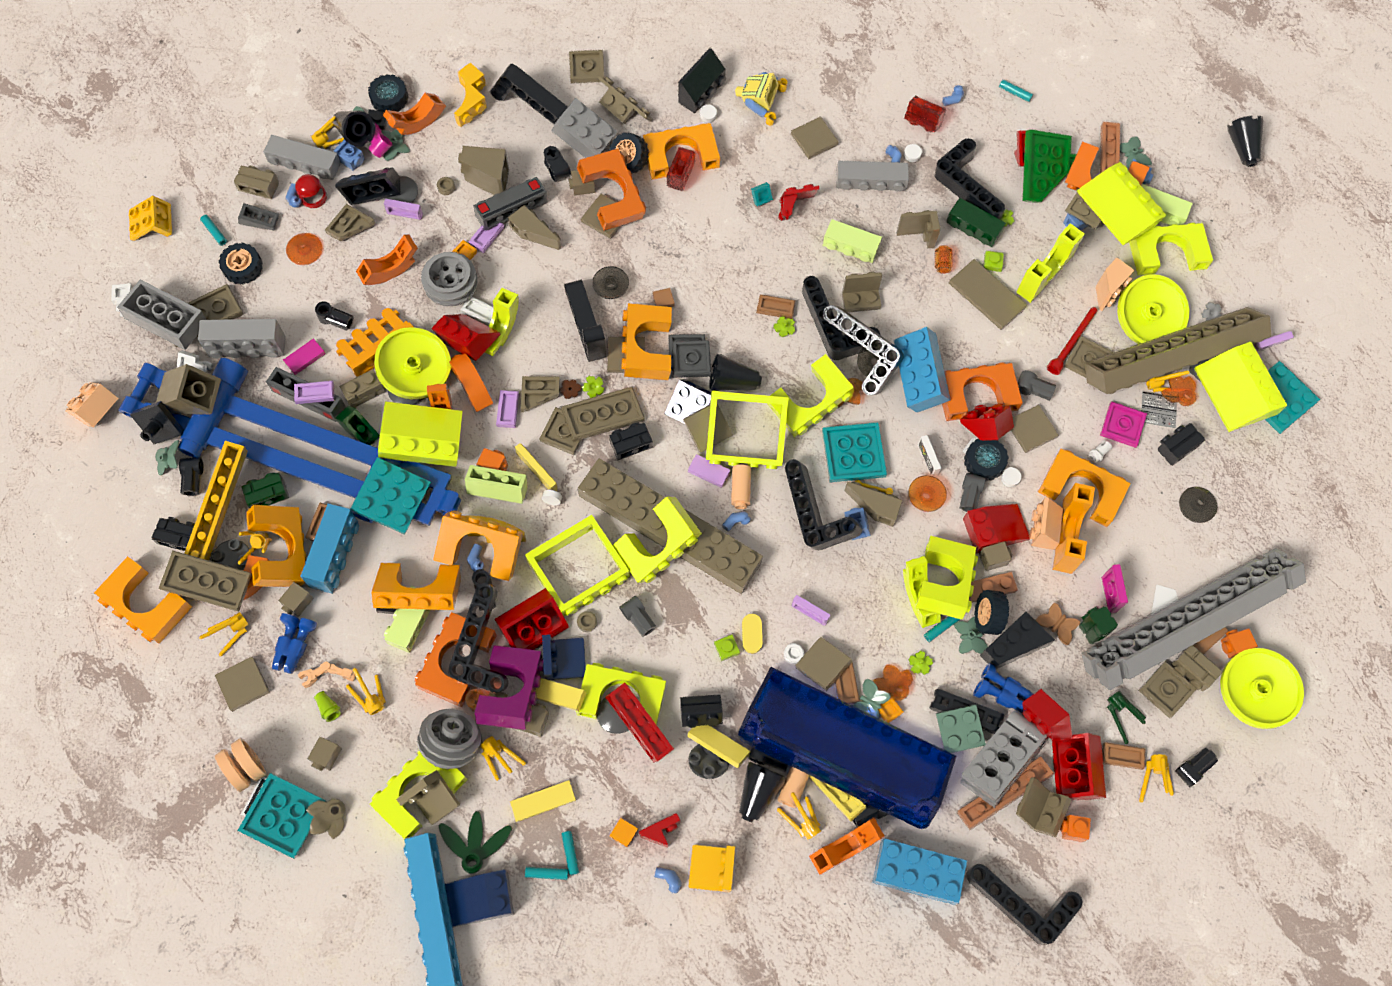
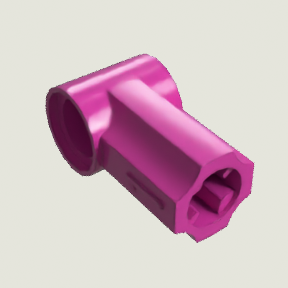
M375 123V135L369 142L371 144L369 150L376 157L381 158L392 146V142L383 135L378 124Z

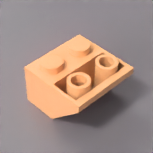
M1116 258L1106 268L1096 285L1098 305L1101 311L1107 306L1110 308L1118 295H1121L1124 288L1133 279L1131 275L1134 270L1119 258Z
M89 382V384L85 383L80 388L79 392L81 393L76 398L73 397L66 406L68 408L65 411L87 426L94 428L119 398L103 385Z
M1045 497L1041 503H1038L1036 510H1033L1031 521H1034V526L1030 530L1029 539H1032L1031 546L1055 550L1060 542L1063 508L1050 498Z

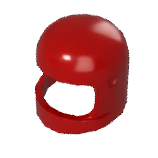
M311 174L303 175L297 179L295 189L303 205L309 208L321 207L326 201L327 193L319 179ZM320 189L323 190V196L318 202L309 204L303 199V197L307 198L316 195Z

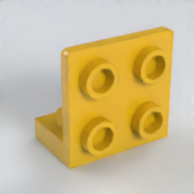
M153 195L129 210L130 240L135 241L152 230L166 237L172 235L171 204Z
M693 845L688 887L730 893L735 847L727 846L726 848Z

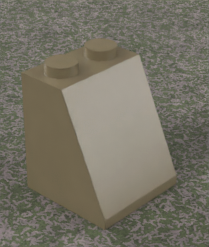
M463 146L462 153L459 152L458 162L461 164V173L464 174L465 181L492 195L506 191L509 174L506 149Z
M188 364L182 365L164 373L156 403L162 401L171 414H212L221 379Z

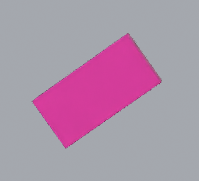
M313 338L283 359V361L296 375L325 355V352Z

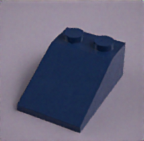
M506 870L484 873L445 884L452 927L514 915L509 877Z

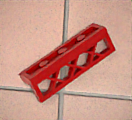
M625 682L605 696L653 763L658 762L674 749Z

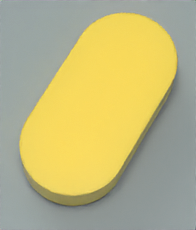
M748 614L742 620V645L747 653L755 654L761 650L763 644L762 621L758 615Z

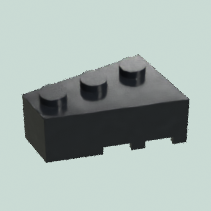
M1025 612L988 646L980 656L987 664L991 663L998 669L1050 646L1055 639L1031 615Z

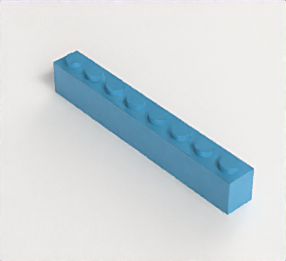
M425 833L404 839V854L408 858L409 864L407 873L412 882L411 896L416 905L415 919L419 923L420 929L418 938L424 952L422 954V961L427 970L426 984L427 986H463L436 834Z

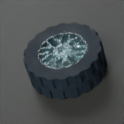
M380 75L373 82L371 81L370 87H368V95L375 110L399 112L408 102L406 85L400 77L395 75Z
M976 439L966 451L964 465L970 474L985 477V481L994 480L1003 473L1008 464L1007 449L998 440Z

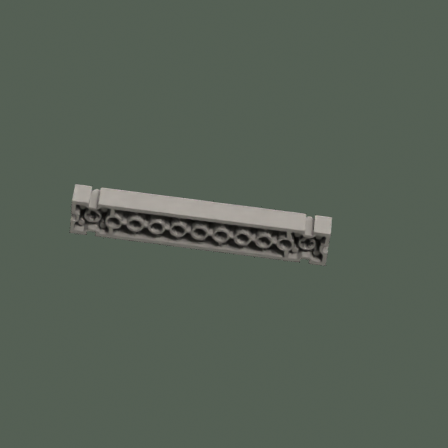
M1274 548L1263 554V559L1259 560L1256 558L1101 642V647L1097 648L1094 646L1081 654L1085 671L1094 679L1098 678L1100 683L1108 690H1112L1123 684L1122 679L1134 678L1287 593V589H1296L1306 583L1304 563L1293 557L1287 559L1286 553Z

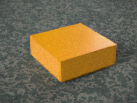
M462 240L452 251L465 255L469 260L478 253L477 249L465 240Z
M892 696L886 703L880 704L881 709H878L879 715L887 725L904 713Z
M620 818L609 837L628 847L638 828Z

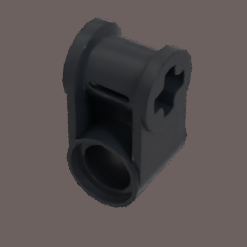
M555 146L546 147L544 150V164L553 181L556 182L570 176V167L558 148Z

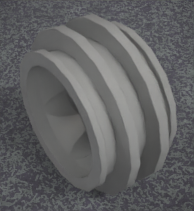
M443 252L433 256L426 262L422 270L421 282L426 295L434 303L442 306H456L466 302L473 296L477 288V274L472 261L465 255L457 252Z
M441 709L429 714L422 721L417 744L420 753L434 766L444 769H455L469 764L476 757L482 736L479 726L468 714L456 709Z

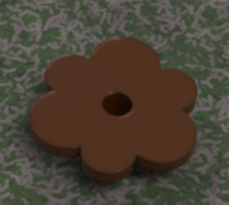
M574 379L570 381L564 380L560 388V392L563 393L565 399L575 398L578 396V392L581 391V385L577 384Z

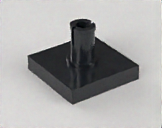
M162 401L134 410L130 414L142 429L140 433L141 438L145 441L151 440L154 445L181 436L184 432L182 426Z

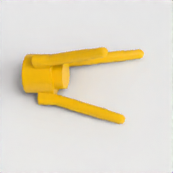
M335 116L310 136L318 148L323 146L326 149L344 140V138H339L327 142L329 137L326 132L334 126Z
M1188 370L1154 377L1146 382L1147 388L1149 390L1153 389V392H1191L1190 389L1161 387L1165 383L1164 380L1189 374Z
M239 532L240 536L251 535L250 544L252 547L238 561V564H242L248 558V555H251L256 549L262 548V553L266 552L269 543L272 541L267 532Z
M239 612L209 627L208 632L199 638L202 640L230 626L233 632L238 630V633L219 653V656H222L242 634L247 632L245 627L249 624Z
M353 668V672L367 697L365 702L349 684L346 685V688L360 703L365 713L369 712L370 715L379 713L385 708L383 704L386 703L379 676L377 674L374 676L378 692L377 697L376 694H370L357 668Z
M491 736L480 745L483 750L482 755L486 759L496 781L499 780L491 758L496 757L508 773H512V769L500 755L501 749L523 766L526 765V762L507 748L500 739L496 740Z
M1162 754L1151 755V761H1146V772L1139 802L1142 803L1144 800L1151 769L1155 774H1162L1165 793H1170L1171 796L1174 795L1168 756Z
M792 792L791 796L805 822L800 824L802 829L781 808H777V811L798 831L801 838L805 836L809 840L821 832L819 828L820 823L816 818L809 797L806 796L805 801L811 815L810 819L795 793Z

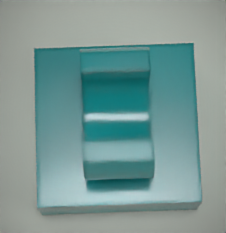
M767 182L751 188L754 204L757 207L773 200L770 184Z

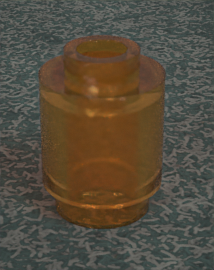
M942 245L935 249V268L938 273H949L953 267V250L946 245Z
M472 689L466 694L465 702L472 712H475L477 703H474L479 699V695L486 696L480 689Z

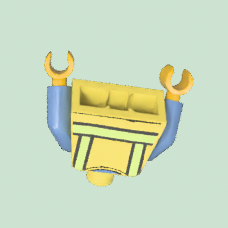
M763 72L747 77L745 85L737 86L735 93L737 97H742L746 107L759 116H764L766 124L772 126L773 120H776V114L774 112L767 113V111L771 109L777 89L780 92H785L788 82L785 78L778 80L774 73Z

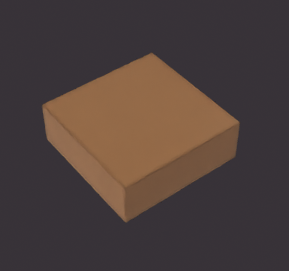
M670 288L653 291L656 306H675Z

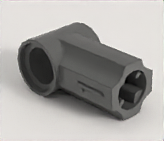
M1026 370L1021 372L1017 383L1021 394H1033L1049 401L1056 388L1055 384L1039 379L1035 373Z
M966 473L962 485L964 490L960 509L965 512L977 509L979 497L984 488L985 477Z
M636 595L619 606L622 614L628 621L632 622L642 637L647 636L656 628V625L646 613L644 605Z

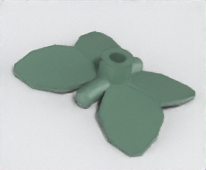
M397 129L392 132L382 131L383 135L392 142V146L384 154L386 161L393 159L397 153L410 152V149L402 143L403 139L401 138L403 135Z
M1137 136L1130 138L1128 143L1120 144V152L1126 153L1125 157H1128L1126 160L1127 168H1129L1133 159L1143 165L1152 164L1150 158L1142 154L1143 149H1139L1141 144Z
M176 440L169 448L165 447L164 449L160 448L157 450L155 458L158 462L157 470L159 475H163L166 468L176 469L178 467L174 455L177 451L179 440Z
M975 616L970 618L968 623L958 621L954 624L956 630L962 634L960 638L964 639L959 647V653L961 654L968 653L971 650L982 654L988 647L984 640L978 638L982 637L983 634L977 633L978 628H976Z
M865 679L862 685L865 696H860V699L863 701L852 705L849 713L854 716L866 715L869 720L878 723V709H881L880 704L890 700L891 695L885 691L878 690L877 685L872 680Z

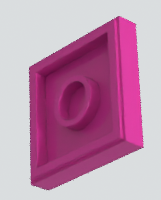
M1111 401L1100 436L1136 448L1147 413Z
M1120 564L1113 565L1101 577L1107 608L1111 614L1117 613L1128 603Z

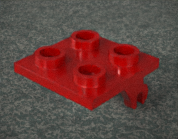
M808 184L803 186L802 189H796V187L786 189L779 199V203H781V212L778 215L779 220L782 221L783 217L788 220L792 214L795 201L814 197L820 189L819 186Z

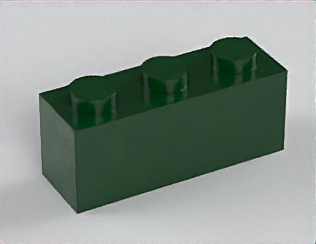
M961 198L957 200L946 220V223L950 224L951 227L963 231L966 235L974 237L982 244L990 247L994 246L1006 225L1004 221Z

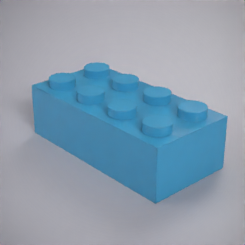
M924 327L895 339L894 345L901 349L904 354L899 369L907 407L918 413L950 401L936 333L928 327Z
M327 504L300 576L310 588L333 594L334 588L338 587L340 581L339 574L345 568L346 555L351 551L353 536L359 530V523L351 509Z
M884 838L880 842L872 883L956 905L960 902L967 860Z

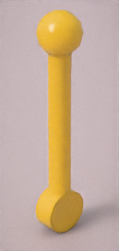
M860 480L855 481L861 484L862 487L875 488L886 495L893 494L892 488L884 489L862 483Z

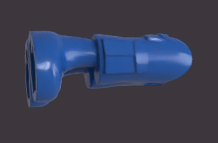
M282 613L280 621L285 625V634L278 637L272 669L281 671L284 666V672L292 674L307 647L304 641L307 635L316 629L317 623L306 618L299 619L293 615ZM299 626L297 638L293 639L295 631Z
M988 663L981 675L983 679L977 684L973 692V696L981 698L985 694L995 696L996 703L1021 713L1024 711L1022 700L1025 701L1033 695L1030 690L1024 688L1015 679L1009 676L1006 678L1002 677L991 663ZM989 681L999 684L1001 686V690L992 685Z

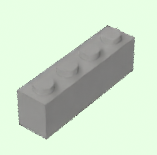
M271 135L263 151L267 161L273 165L278 164L290 170L295 169L305 174L317 175L322 179L328 178L333 180L341 164L336 152Z
M838 161L836 169V188L870 189L878 191H906L909 182L908 163Z

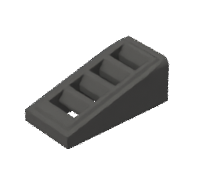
M243 203L238 216V224L274 230L279 214ZM269 218H272L271 224L267 223Z

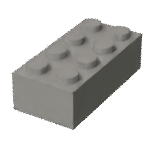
M141 279L117 307L124 319L184 350L188 348L199 334L200 320H206L201 310Z
M276 319L200 320L198 341L209 357L219 359L221 357L240 358L248 356L258 358L259 356H268L275 358L277 356H284L285 334Z

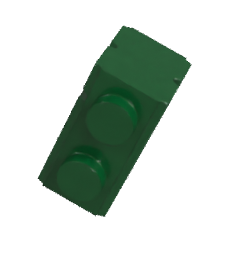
M268 473L265 475V478L260 480L252 479L247 481L246 485L241 486L249 508L253 505L269 506L289 498L285 482L279 473Z
M1096 606L1081 617L1083 621L1080 623L1079 628L1083 634H1086L1085 637L1088 642L1094 644L1108 636L1117 628L1118 624L1111 617L1107 607L1099 609Z

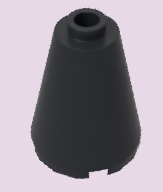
M339 111L335 113L336 119L333 121V124L347 143L355 147H362L373 139L376 126L369 114L364 111Z
M1257 115L1258 119H1253L1252 116L1241 117L1232 121L1231 126L1227 125L1228 133L1242 164L1247 167L1256 166L1261 160L1264 127L1262 116Z
M716 354L712 364L713 372L709 379L710 390H755L757 386L760 387L762 376L759 375V371L722 354Z
M749 762L739 813L742 814L741 818L751 823L754 820L758 821L784 785L786 777L761 765Z

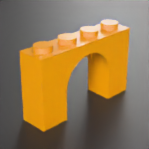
M711 123L643 135V139L649 149L647 163L651 180L669 177L666 153L676 145H687L695 149L700 159L702 171L720 167V156Z
M628 303L627 309L623 310L622 321H625V326L622 328V337H625V342H622L621 352L625 353V358H622L621 361L624 377L669 380L671 355L645 352L637 345L635 336L643 331L669 332L672 323V307Z
M1060 449L1038 493L1055 501L1066 480L1077 476L1087 478L1096 486L1099 495L1098 502L1090 519L1108 527L1113 521L1131 483L1121 476L1109 473L1105 468L1091 464L1087 459L1075 456L1069 450Z
M1075 483L1064 497L1060 542L1055 549L1052 570L1072 574L1085 560L1087 541L1079 540V533L1083 518L1093 505L1095 487Z
M253 505L246 512L248 531L273 532L285 541L288 548L286 560H259L252 567L253 586L290 587L293 582L299 586L303 585L305 581L300 576L306 561V551H304L303 547L304 533L301 529L302 515L300 514L299 507Z
M452 510L443 515L433 560L453 565L458 560L463 537L470 533H478L488 538L494 548V559L490 576L509 581L514 575L523 532L518 531L516 527H502L497 522H484L479 517L463 516L461 512Z
M127 556L94 593L100 597L97 601L107 608L110 605L114 608L112 613L118 618L122 619L125 617L129 621L126 623L135 631L138 628L142 630V637L150 643L154 640L160 644L192 606L179 595L169 592L151 611L146 613L132 612L130 608L131 594L149 573Z
M381 563L371 591L373 608L454 610L461 583L460 565L440 564L434 582L421 588H408L401 585V563Z

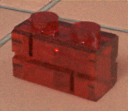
M914 96L908 104L904 119L908 120L912 125L924 127L927 132H936L942 125L947 109Z
M683 147L678 148L667 173L668 187L679 191L684 190L695 164L694 151Z

